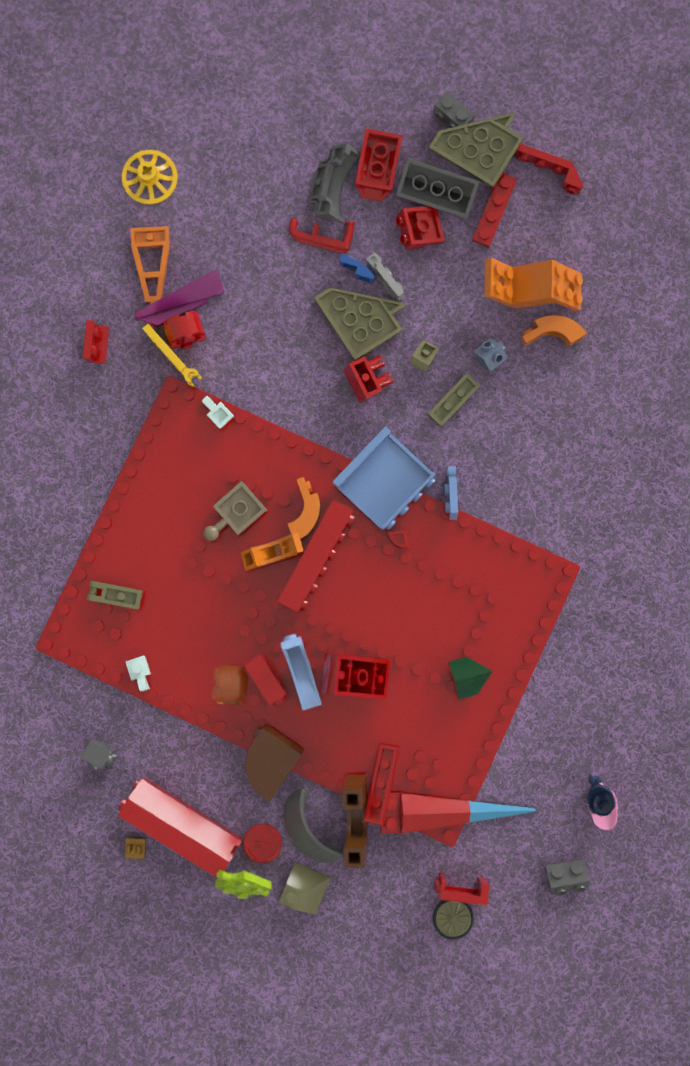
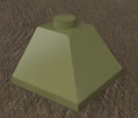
M295 862L280 896L279 903L297 911L316 914L331 877Z

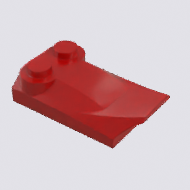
M365 129L355 181L361 198L383 202L386 196L392 192L403 135Z

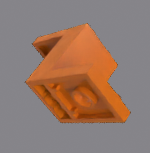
M494 258L485 259L484 297L514 309L556 303L573 311L581 310V285L583 278L580 272L553 259L515 267Z

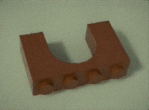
M346 775L342 788V808L347 809V837L344 846L345 868H365L368 855V823L363 822L367 805L366 775Z

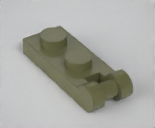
M90 581V592L87 594L86 600L140 609L142 590ZM98 588L103 589L101 596H97Z

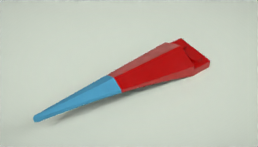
M395 792L390 793L384 826H380V833L402 834L530 813L536 810L527 807Z

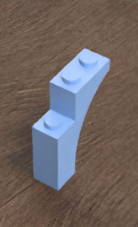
M296 634L284 637V642H281V646L288 662L302 709L306 710L322 705L302 638L297 637Z

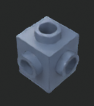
M489 338L474 351L481 366L490 372L508 358L503 343L500 341L496 342L492 338Z

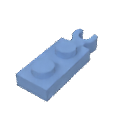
M448 466V484L444 485V494L448 496V502H445V513H449V520H457L456 466Z

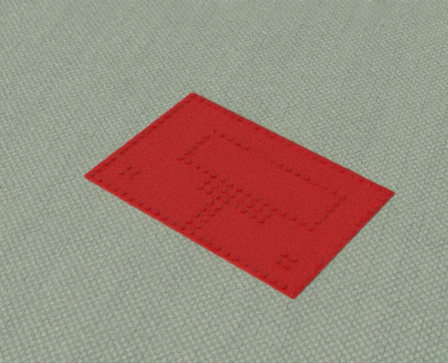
M167 376L37 642L36 650L246 750H249L255 739L252 735L258 727L262 729L266 723L304 749L302 755L292 768V772L341 795L346 775H366L368 801L379 745L383 744L400 748L391 793L399 792L475 802L578 575L580 566L459 509L457 520H449V513H445V503L425 493H422L416 502L412 500L407 505L409 509L403 516L398 514L394 519L396 523L389 530L385 528L382 531L332 483L353 460L203 390L191 387L177 378ZM206 396L216 405L222 402L234 415L221 429L207 416L210 410L202 402ZM304 477L305 482L309 481L313 491L310 492V495L318 492L320 515L312 532L301 540L303 551L293 557L246 571L240 552L276 541L291 534L288 523L298 519L304 509V499L297 483V479ZM242 481L267 511L239 536L227 524L219 531V536L215 541L206 540L203 535L205 528L215 526L223 519L213 505ZM334 499L354 510L352 515L355 518L350 527L346 525L343 531L346 534L342 542L336 543L334 549L337 551L332 560L328 559L324 565L327 567L322 577L318 576L315 582L318 584L313 594L309 593L306 600L309 602L305 610H300L297 613L277 601ZM406 529L409 549L395 546L390 541L387 532ZM90 581L142 590L140 609L86 600L87 594L90 592ZM98 588L97 596L102 595L103 589ZM293 634L302 638L322 705L306 710L302 709L296 686L281 646V642H284V637ZM260 654L265 656L288 692L285 695L286 699L277 706L274 703L271 705L267 703L244 666ZM325 654L390 660L386 699L321 693ZM141 656L146 657L151 672L150 675L146 676L150 689L143 692L139 690L137 679L131 680L126 661ZM468 657L493 671L478 695L458 700L448 662ZM465 823L421 830L419 832L453 847Z

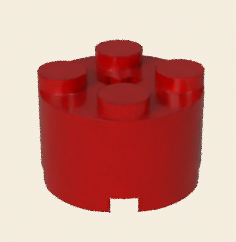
M188 311L185 312L186 316L181 317L179 314H176L163 321V329L170 349L181 347L182 350L193 347L192 343L203 342L207 339L198 312Z

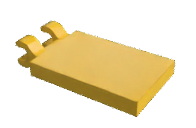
M149 324L142 328L152 342L185 377V380L191 387H194L191 381L193 377H197L200 381L202 380L198 371L187 368Z

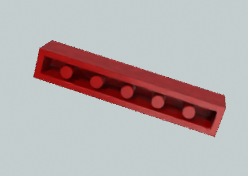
M334 499L332 500L277 602L297 613L300 610H305L309 602L306 600L309 593L313 594L318 584L315 582L318 576L322 577L327 569L324 565L328 559L332 560L337 551L334 549L336 543L342 542L346 534L343 532L346 525L350 527L355 518L352 515L354 510Z

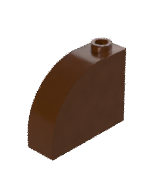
M265 723L262 729L258 727L252 735L255 739L247 752L245 768L248 780L254 790L270 802L302 755L304 749Z

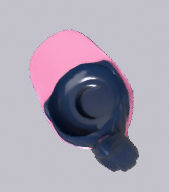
M590 774L588 782L592 787L587 796L590 814L596 826L603 830H611L616 825L618 815V803L615 793L603 786L600 776Z

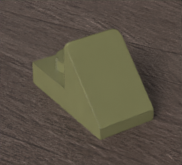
M423 339L409 362L426 373L440 348Z

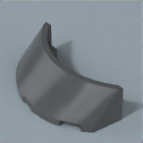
M348 143L333 145L329 150L327 159L321 160L310 188V204L314 205V214L319 218L344 223L340 208L343 185L348 173L361 155L358 150Z
M304 786L289 795L286 801L285 823L289 836L294 841L295 846L311 859L330 864L344 858V849L341 844L333 846L328 841L322 844L311 832L304 814V810L307 808L305 802L310 794Z

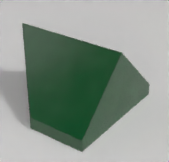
M468 657L448 662L458 700L478 695L493 672Z

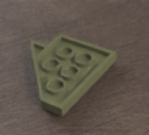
M513 112L438 131L429 146V150L493 188L524 137L509 129L516 116Z
M331 287L314 297V300L354 361L403 331L393 315L406 307L405 303Z

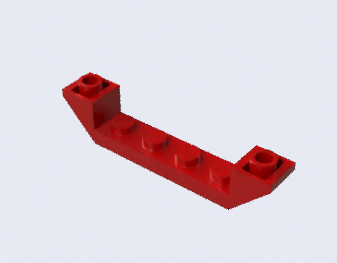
M520 144L513 156L517 157L521 162L529 161L535 163V166L544 169L546 167L552 169L555 174H566L562 189H565V192L571 195L580 194L583 183L572 161Z

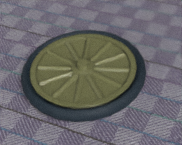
M442 900L433 912V924L436 931L447 939H460L466 936L474 923V914L468 903Z

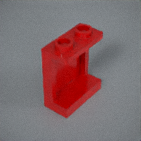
M439 872V877H435L434 889L435 893H438L439 899L488 906L490 885L486 878L478 877L477 889L445 885L446 878L444 873Z

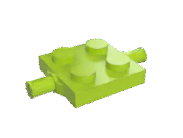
M221 870L218 871V879L215 881V888L223 890V893L236 895L238 899H248L251 895L267 897L272 887L271 881L246 871L232 874Z

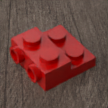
M430 206L403 208L397 214L395 222L396 226L401 229L400 243L405 245V250L421 249L426 245H436L445 242L436 208Z

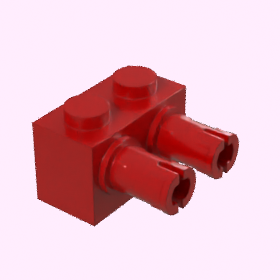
M380 355L367 361L366 357H362L349 363L343 369L359 403L377 396L383 387L393 384V378L388 379L391 376L389 372L378 378L373 373V371L385 366L384 361L380 362L383 359Z

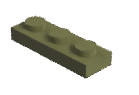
M466 373L427 415L442 427L481 385Z

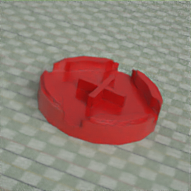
M266 823L256 824L245 834L243 841L244 851L254 862L268 863L274 860L280 853L282 847L281 835L272 825Z

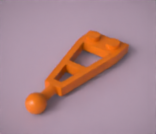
M168 226L130 228L131 247L147 304H152L163 297L170 250ZM163 247L160 271L144 272L138 248ZM146 279H158L156 296H150Z

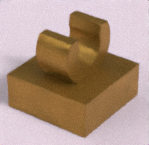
M127 837L125 858L145 859L146 838Z

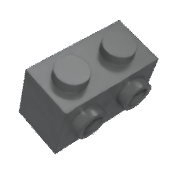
M448 91L434 104L433 114L449 128L473 123L475 115Z
M99 738L90 740L81 759L89 762L88 766L95 770H99V768L104 769L114 764L118 757V754H116L118 748Z

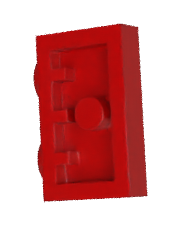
M86 320L83 359L87 363H106L109 338L108 326H99L95 321Z

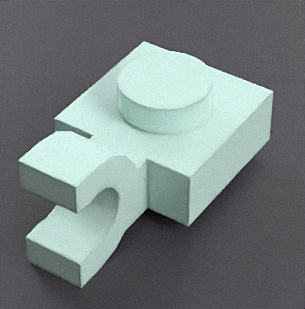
M208 396L202 400L203 404L210 410L207 416L219 429L234 417L222 402L216 405Z
M141 656L126 661L131 680L137 679L140 691L149 690L146 676L150 675L151 672L146 657Z

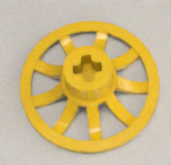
M144 150L134 154L125 163L122 171V183L126 193L133 200L142 204L151 205L166 200L173 193L177 184V169L173 161L166 154L156 150ZM153 154L151 162L144 161L142 156ZM158 156L167 161L161 166H155ZM137 158L140 162L138 169L130 166ZM170 166L173 176H166L160 172ZM127 170L137 174V177L126 181ZM159 179L172 181L168 191L158 181ZM140 182L138 191L133 194L128 186ZM153 185H156L164 195L154 199ZM145 186H148L149 200L139 197Z

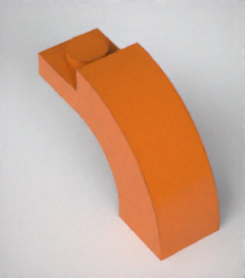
M551 315L535 320L532 324L534 330L530 328L523 332L520 341L525 347L542 336L554 335L561 338L569 347L583 339L587 333L572 319Z
M304 477L297 479L304 499L303 512L298 519L288 523L291 534L298 532L300 540H303L312 532L320 515L318 492L310 495V492L313 490L310 482H305Z
M297 532L276 541L249 548L240 552L245 570L248 571L298 555V553L303 551V547Z

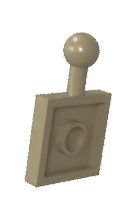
M241 481L213 505L223 519L215 526L206 527L203 532L204 538L208 541H215L219 536V531L227 524L239 536L261 517L267 509Z

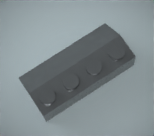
M409 157L407 158L396 196L468 219L480 180Z

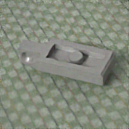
M373 253L366 258L365 262L373 270L376 278L394 301H400L404 295L403 286L393 279L391 271L381 264V258L376 253Z

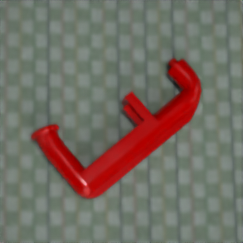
M297 218L290 219L288 230L290 235L300 243L344 254L350 248L356 223L353 221L344 223L346 230L343 241L318 235L320 230L318 223H314L312 234L296 230L298 225Z

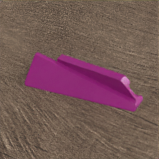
M217 269L135 312V321L141 320L150 323L151 326L159 327L163 325V321L176 314L182 316L185 312L193 311L207 304V298L223 294L225 291Z

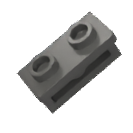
M584 859L545 866L551 895L562 896L569 891L583 892L586 888H589L590 879Z

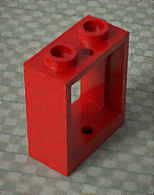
M260 654L244 665L269 705L274 703L277 706L286 699L285 695L288 692L263 654Z

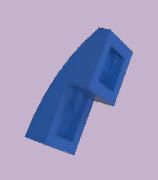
M341 254L339 266L356 271L355 279L373 284L374 275L367 267L357 260Z

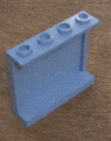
M385 426L332 483L383 531L385 528L389 530L396 523L394 519L398 514L404 515L409 509L407 505L412 500L416 502L421 497L422 493L420 491L425 486L429 488L436 481L434 479L436 473L430 471Z

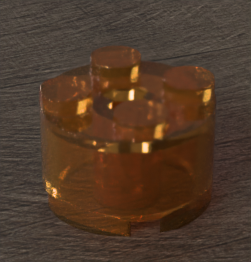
M221 665L220 668H215L214 679L216 680V688L214 687L212 690V699H215L218 704L242 706L244 702H241V698H246L248 676L244 675V671H247L246 668L233 665Z

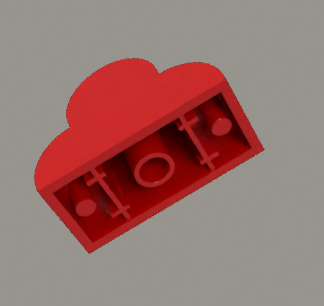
M325 654L321 693L386 699L390 660Z

